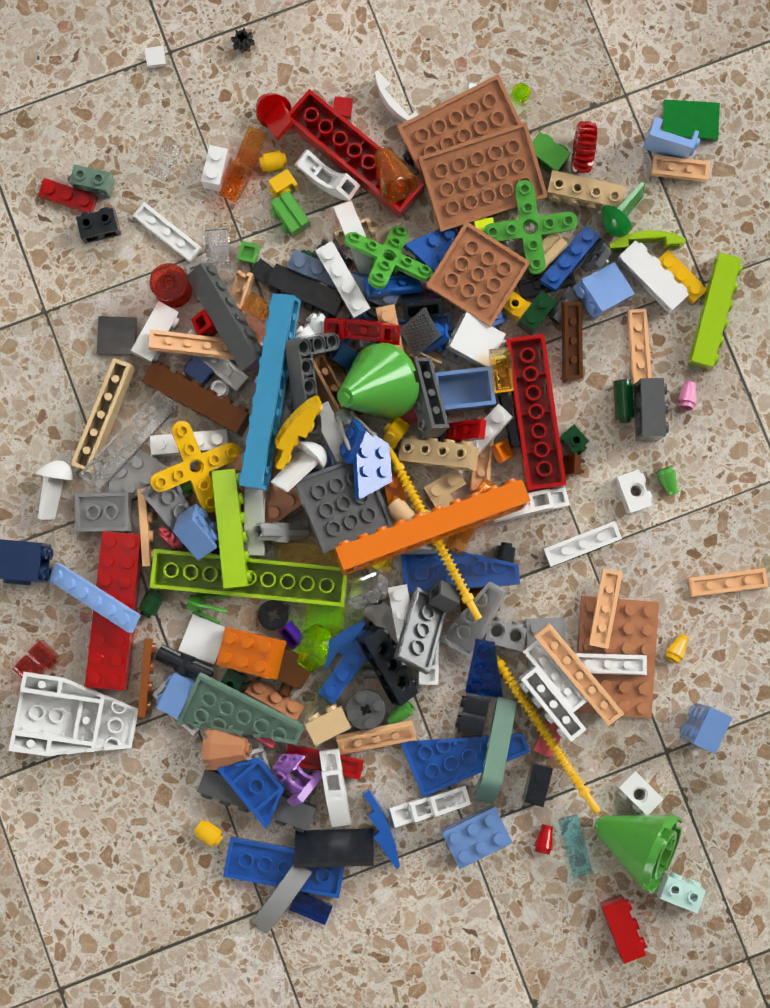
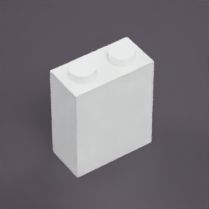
M466 312L461 314L445 348L478 367H492L497 359L495 357L497 351L501 350L505 343L503 339L506 334L492 326H488Z

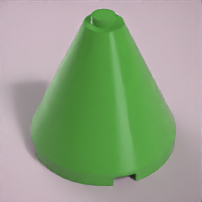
M380 343L367 346L356 356L338 391V401L344 407L386 420L399 418L408 413L416 403L419 392V382H415L413 373L416 369L406 353L395 345Z
M676 815L602 816V818L596 820L594 829H596L598 837L643 890L653 893L662 881L660 876L664 870H668L674 857L682 828L677 826V822L682 823L683 820Z

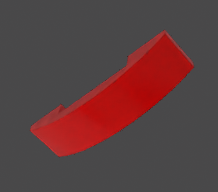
M324 319V333H336L341 340L347 338L400 345L401 325L362 319Z

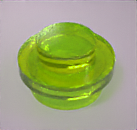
M518 83L513 87L512 96L516 101L524 102L529 99L531 90L527 84Z

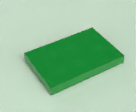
M664 99L662 131L690 139L696 130L699 131L697 138H700V140L717 141L719 139L720 103Z

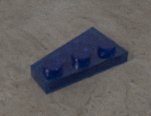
M475 639L465 692L503 698L495 642Z

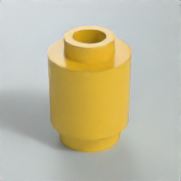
M280 150L269 152L259 157L263 172L267 171L270 173L285 169L284 165L288 164L285 153H281Z
M202 819L193 831L196 837L210 848L213 845L217 847L223 838L220 835L222 830L208 820L204 821Z

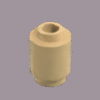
M397 498L387 507L389 514L396 522L405 519V521L412 520V516L415 515L404 500L401 501L400 498Z

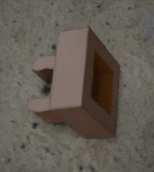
M581 455L563 456L565 475H580V473H584V470H581V463H585V460L581 459Z

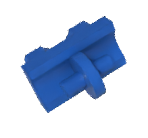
M434 323L441 336L424 349L422 353L427 354L436 349L440 352L446 350L445 344L450 340L448 334L449 326L446 323L442 325Z

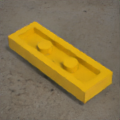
M669 250L658 258L661 262L660 265L674 275L673 279L678 284L682 283L687 288L689 295L686 298L692 304L708 290Z

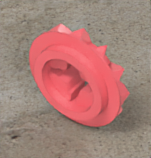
M161 526L158 529L160 532L159 536L174 551H181L183 549L182 543L166 527Z

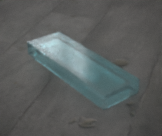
M578 815L559 818L573 877L592 874L593 871Z

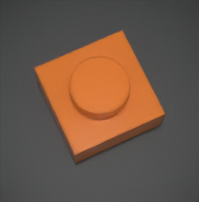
M507 439L490 447L498 464L515 457Z

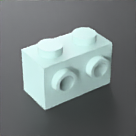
M664 872L656 895L664 901L698 914L706 892L700 887L701 883L692 879L689 882L682 879L683 876L671 872V874Z

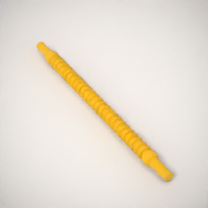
M390 446L392 469L394 473L398 474L399 482L403 483L402 487H405L404 492L408 493L407 497L411 498L409 501L413 502L412 507L416 508L414 511L418 513L423 512L424 515L427 514L428 510H425V505H422L423 500H419L420 495L416 494L418 491L414 490V485L412 486L413 481H409L410 476H407V471H404V464L400 463L392 446ZM444 540L434 542L435 550L439 551L438 556L441 555L442 557L440 560L444 561L443 565L447 566L446 571L449 570L450 572L448 575H451V580L455 581L453 585H457L456 590H459V595H462V602L468 606L475 621L482 618L473 601V594L468 592L470 589L466 588L467 583H463L465 579L461 578L462 574H459V569L455 567L457 564L453 563L454 559H451V554H448L449 549H446V544L442 543Z
M488 644L484 649L493 661L496 671L499 670V675L503 676L502 680H506L505 684L509 685L508 689H512L511 693L515 694L514 698H518L517 703H521L520 707L525 709L524 713H528L527 717L531 718L530 722H534L533 727H537L536 731L540 732L539 736H543V741L547 742L546 746H550L549 750L553 751L552 755L556 756L555 760H559L558 764L563 766L562 770H566L565 775H569L568 779H571V784H575V789L579 790V796L585 799L594 814L598 813L601 809L591 796V790L588 786L584 785V781H581L582 777H578L579 772H575V767L571 766L572 762H568L569 757H565L566 753L562 752L563 748H559V743L555 742L556 738H552L553 733H549L550 729L546 728L547 724H543V719L539 718L540 714H536L537 710L533 709L534 705H530L531 700H527L528 696L523 694L524 691H521V686L517 685L518 681H514L515 677L511 676L512 672H508L509 668L505 667V661L500 659L491 644Z

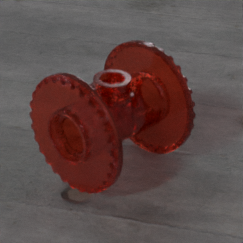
M165 263L153 270L149 281L150 288L160 302L171 308H179L190 300L192 287L188 282L185 271L180 266L173 263Z

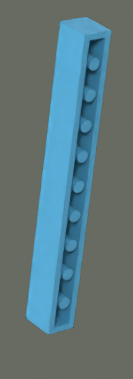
M272 293V298L269 301V316L265 322L266 333L262 340L263 350L262 356L259 358L260 368L255 380L256 391L252 397L253 408L249 416V431L245 437L246 448L242 455L243 466L242 471L239 473V485L245 488L269 491L276 450L274 440L279 432L288 380L285 344L289 339L295 338L301 300L294 295Z

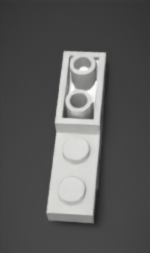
M562 487L528 493L531 501L524 509L493 521L497 523L568 507L570 503L566 489Z
M339 748L320 750L322 779L332 827L351 825Z

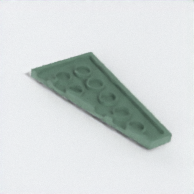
M202 672L199 673L176 723L179 725L189 724L196 728H212V730L216 729L237 735H252L254 738L264 737L273 741L294 745L298 743L305 728L304 724Z

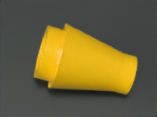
M678 634L677 638L665 651V657L676 664L683 661L689 638L683 634Z

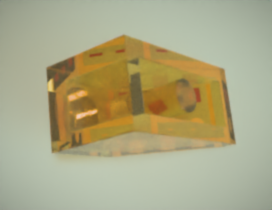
M508 347L488 349L494 392L514 391L512 359Z

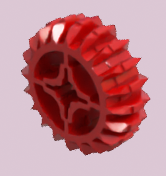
M580 121L576 126L571 167L574 172L584 174L589 173L592 169L598 133L597 125L594 122Z

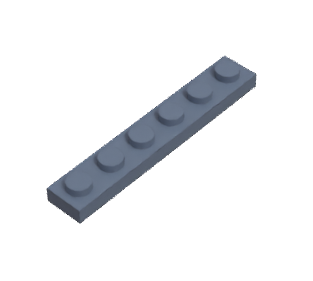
M297 250L293 251L287 269L336 288L319 259ZM351 273L366 301L381 307L391 304L396 305L399 295L368 298L363 285L364 278Z

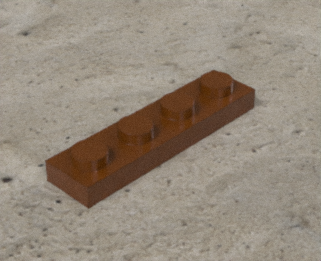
M561 302L562 379L583 378L582 302Z

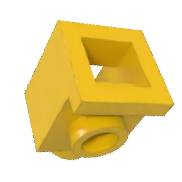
M288 169L268 180L270 185L268 190L273 198L280 197L286 191L291 193L293 189L295 192L299 190L297 182Z
M513 291L502 310L518 322L532 303L527 302ZM515 301L518 306L514 307L512 302Z
M400 418L392 419L383 430L385 435L382 440L389 443L395 449L410 425Z

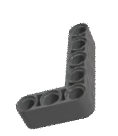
M318 333L292 338L286 342L285 351L293 411L311 397L318 396L313 354L336 350L339 347V337L336 333ZM320 414L316 415L314 428L308 434H317L321 430Z

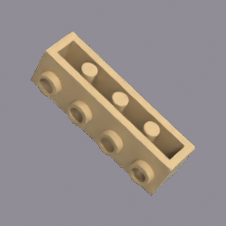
M552 170L547 187L548 197L545 198H549L552 202H567L570 206H585L588 210L593 211L597 209L602 210L605 205L618 208L623 202L626 186Z
M409 436V438H402L398 460L405 464L476 472L479 448L473 446L472 442L462 441L461 444H457L454 440L450 439L438 442L436 438L430 437L426 438V440H420L421 437Z

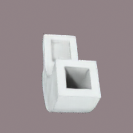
M308 149L302 153L295 163V166L307 175L306 178L340 200L350 201L361 186L347 173L341 174L326 166Z

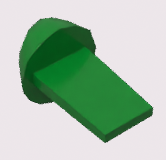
M641 182L618 208L611 205H605L602 208L603 225L612 236L624 237L632 230L628 215L643 198L645 183Z

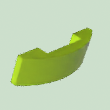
M646 230L620 237L612 242L609 247L612 253L624 252L629 247V244L636 240L638 243L662 242L663 249L682 248L686 240L674 233Z

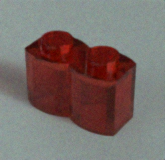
M39 640L12 669L21 678H23V672L43 674L47 668L51 670L58 663L56 659L59 655L44 640Z

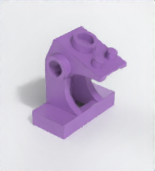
M282 754L272 768L276 779L282 782L292 795L287 802L292 807L303 803L322 779V773L319 770L310 774L303 772L299 767V763L305 758L304 755ZM290 772L296 777L294 780L290 777Z

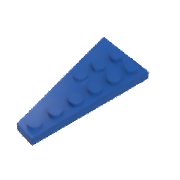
M454 228L442 232L438 229L406 243L403 248L417 257L416 260L429 266L434 273L455 240L457 233ZM503 310L500 311L492 327L495 328L508 320Z
M446 548L449 549L448 554H451L450 558L454 559L453 563L457 564L455 567L459 569L458 573L462 574L461 578L465 579L463 583H467V589L484 588L490 581L498 586L520 585L518 564ZM438 553L401 554L403 585L407 584L409 594H412L413 589L416 587L429 593V589L439 580L452 585L455 583L454 580H451L452 576L448 575L450 572L449 570L446 571L447 566L443 565L444 561L440 560L442 558L441 555L438 556Z
M511 733L506 762L531 752L523 733ZM489 735L416 740L401 743L422 797L481 773Z

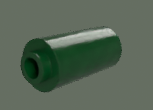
M632 380L613 381L615 420H619V423H630L631 419L635 418Z

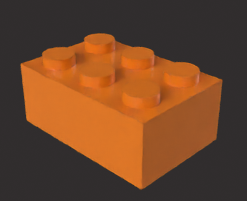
M225 627L216 665L267 679H278L287 641L237 628Z

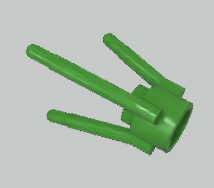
M197 593L196 596L190 595L187 602V610H191L192 614L220 624L219 620L201 611L204 608L222 613H227L228 611L207 605L206 600L203 599L231 598V596Z

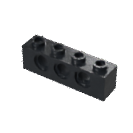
M373 626L356 638L391 703L402 706L419 693L415 687L416 682L409 676L407 666H402V662L394 658L396 647L391 643L388 631L383 627ZM381 644V651L379 652L378 647Z

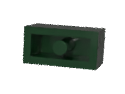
M541 291L519 319L517 326L529 335H533L554 308L557 301L544 291Z

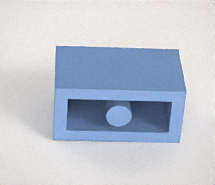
M175 672L173 675L170 674L165 682V685H167L165 692H161L156 700V703H158L157 709L178 719L195 681L178 672Z

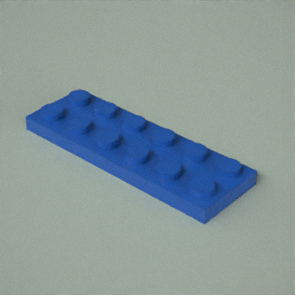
M231 836L223 877L277 887L294 864V848ZM307 867L312 873L300 889L301 892L339 898L345 867Z

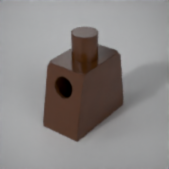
M285 648L277 679L282 681L278 692L289 697L293 687L301 689L318 662Z

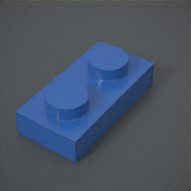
M351 420L346 430L351 450H347L344 440L339 449L340 455L348 464L354 463L366 432L358 420Z

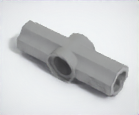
M273 521V523L260 522L256 523L255 527H253V535L255 540H272L273 542L288 543L289 541H305L309 536V530L305 524H290L289 522Z

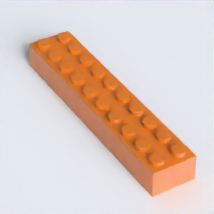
M515 478L504 482V486H491L486 489L487 492L472 493L468 495L466 500L456 499L451 501L447 507L443 508L440 505L431 509V512L424 515L421 512L412 516V520L405 521V519L395 522L393 527L387 528L383 526L376 529L374 534L368 535V533L357 536L355 541L349 542V540L338 543L334 555L342 576L524 509L531 500L522 479L517 481Z

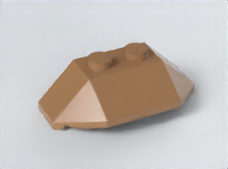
M326 353L314 355L313 362L318 396L322 404L328 401L335 414L339 410L347 408L339 403L337 397L338 391L347 375L344 372V367L328 357ZM353 410L356 416L360 419V412Z

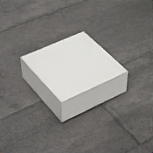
M164 46L145 48L148 69L167 66Z

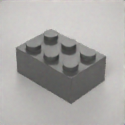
M640 378L633 385L635 441H659L669 432V423L666 422L665 416L668 413V403L665 402L667 383H664V378Z

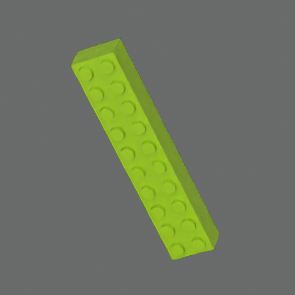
M154 549L150 588L345 607L348 575L342 576L339 567L250 558V562L247 563V569L251 570L252 582H249V587L224 589L220 555L207 554L200 560H197L191 552Z

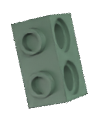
M74 165L69 183L73 188L84 192L111 198L115 179L111 172Z

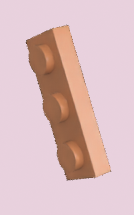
M255 678L245 692V695L296 721L305 707Z

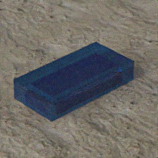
M299 891L292 900L289 910L325 925L333 905Z

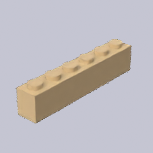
M113 358L70 465L94 474L135 372V368L131 364Z

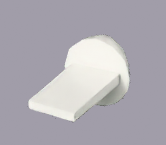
M311 441L299 442L296 447L298 452L291 459L290 463L285 465L284 470H281L271 481L272 485L285 492H289L313 468L318 470L324 469L327 463V454L321 445Z
M60 460L47 463L35 472V474L44 476L38 519L55 520L64 479L73 480L71 466Z

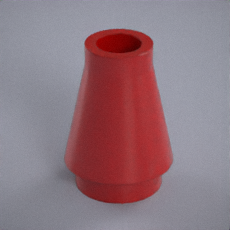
M541 825L534 844L535 852L550 855L551 850H553L552 826Z

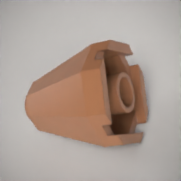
M208 729L205 734H208V738L203 739L202 760L204 763H208V766H205L206 770H216L219 767H225L246 760L252 753V744L249 743L247 738L216 729Z

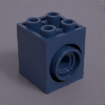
M0 539V579H3V583L31 585V582L48 583L52 572L51 568H49L50 560L53 559L54 553L51 548L52 545Z

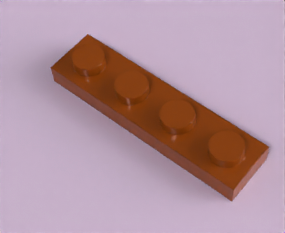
M151 638L144 639L137 716L145 718L146 713H150L151 701H148V693L152 694L153 682H149L150 674H154L155 662H151V657L156 654V643H153Z

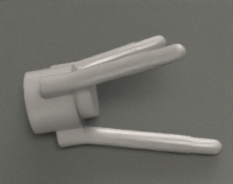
M344 408L334 414L348 451L351 450L346 430L351 420H358L366 432L371 436L375 435L356 416L353 410L349 412L347 408Z

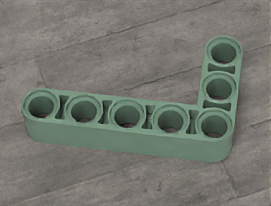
M497 697L483 770L475 787L474 800L493 804L500 792L517 701Z

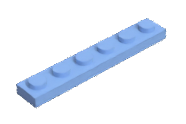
M55 563L49 576L50 579H48L50 582L126 632L133 633L141 616L139 613L63 564Z

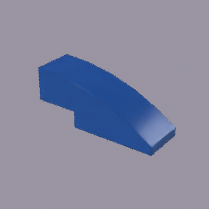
M362 621L339 633L329 641L314 660L328 668L338 652L345 656L366 623Z

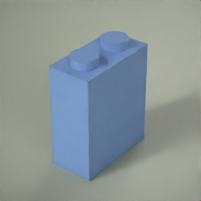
M615 262L585 277L573 287L576 295L581 299L587 312L593 319L621 305L635 294Z

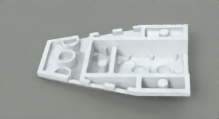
M23 672L20 697L8 751L56 756L132 748L138 708L63 677Z

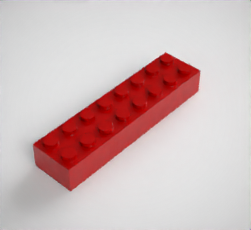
M308 89L289 111L294 122L290 129L341 171L352 177L364 190L398 218H401L424 192V182L312 90Z
M538 334L508 338L505 340L504 346L513 385L511 394L520 441L519 450L525 488L527 492L565 487L567 484L545 335Z
M102 531L96 586L137 612L142 570L141 537L138 534ZM94 610L85 687L127 690L135 629L133 633H128Z

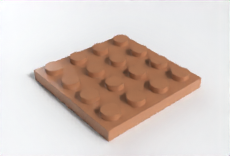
M466 221L425 287L491 327L529 266L530 261Z

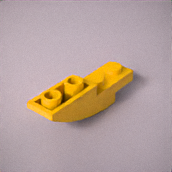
M315 395L300 405L279 430L274 440L276 448L279 449L274 459L276 468L284 470L285 465H288L291 461L293 447L296 448L299 443V436L306 438L308 433L312 432L315 425L314 419L316 415L321 413L323 406L319 396Z

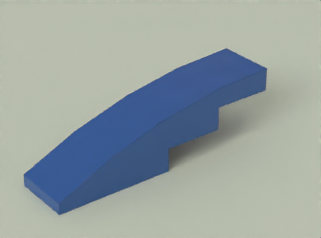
M368 788L363 792V796L373 808L368 813L369 818L378 829L373 837L395 868L398 869L400 867L399 857L390 824L380 803L371 789Z

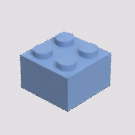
M194 504L178 515L173 532L197 560H200L217 548L219 540L217 524L208 518L204 508Z

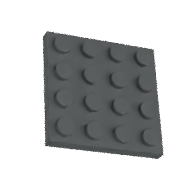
M345 461L306 475L295 485L322 554L334 550L338 547L337 544L342 541L349 540V542L357 540L356 537L361 534L368 533V535L376 533L375 530L380 527L386 526L390 528L394 526L379 489L359 500H355L353 464H348Z

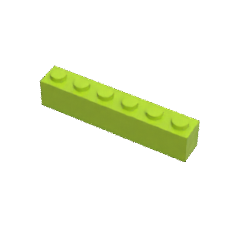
M721 252L715 257L707 286L708 290L704 297L687 362L688 365L710 370L717 365L719 360L718 348L722 347L724 341L722 333L723 330H726L729 319L726 317L733 306V301H731L732 294L736 293L738 287L736 279L737 276H740L743 265H740L742 258Z
M236 469L212 471L223 588L249 587V582H252L251 570L247 569V563L250 562V554L245 549V543H248L247 531L243 530L246 516L245 512L241 511L244 497L243 492H239V473H237Z

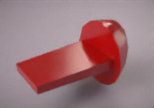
M263 94L256 103V117L260 124L269 128L274 137L279 141L294 124L289 113L291 104L286 97L279 94Z

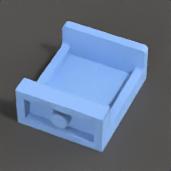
M655 117L647 132L643 149L668 157L685 159L689 156L692 157L694 150L697 149L700 138H697L699 131L695 130L690 139L660 130L663 119Z

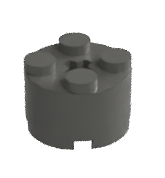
M371 689L355 692L350 697L346 706L347 718L353 726L362 730H370L377 727L385 716L383 698L379 693ZM368 704L371 712L363 714L361 706L365 707Z

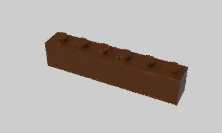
M152 362L141 380L144 384L240 437L243 436L249 426V409L242 405L234 406L231 399L225 396L223 398L216 396L218 393L210 388L206 390L201 388L202 384L194 379L191 381L186 380L184 374L177 370L175 373L170 371V367L162 362L160 364Z

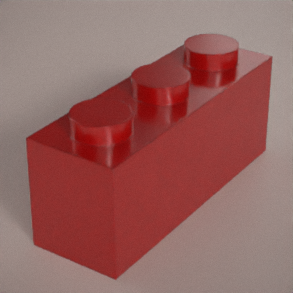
M620 894L599 902L623 963L626 964L647 956L644 950L647 948L643 936L639 937L637 932L640 927L636 918L631 916L630 911L633 909L629 899H625Z

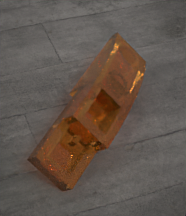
M249 125L238 154L231 163L219 196L237 203L261 156L260 151L267 137L266 132Z

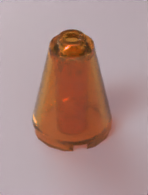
M380 147L376 151L374 158L382 198L386 199L387 202L403 200L407 198L406 194L411 191L413 193L417 189L418 181L392 148Z

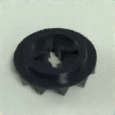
M278 600L266 601L258 611V620L267 630H279L288 622V609ZM277 607L276 614L279 615L281 619L274 618V620L270 623L271 616H269L266 613V611L273 612Z

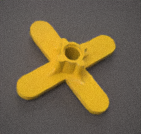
M177 421L173 424L171 432L182 462L153 474L150 478V486L155 491L163 492L190 480L200 507L204 508L206 512H214L216 510L213 482L209 472L234 462L235 458L241 453L240 448L237 444L229 442L201 454L190 424L185 421ZM195 461L196 469L191 471L190 464Z

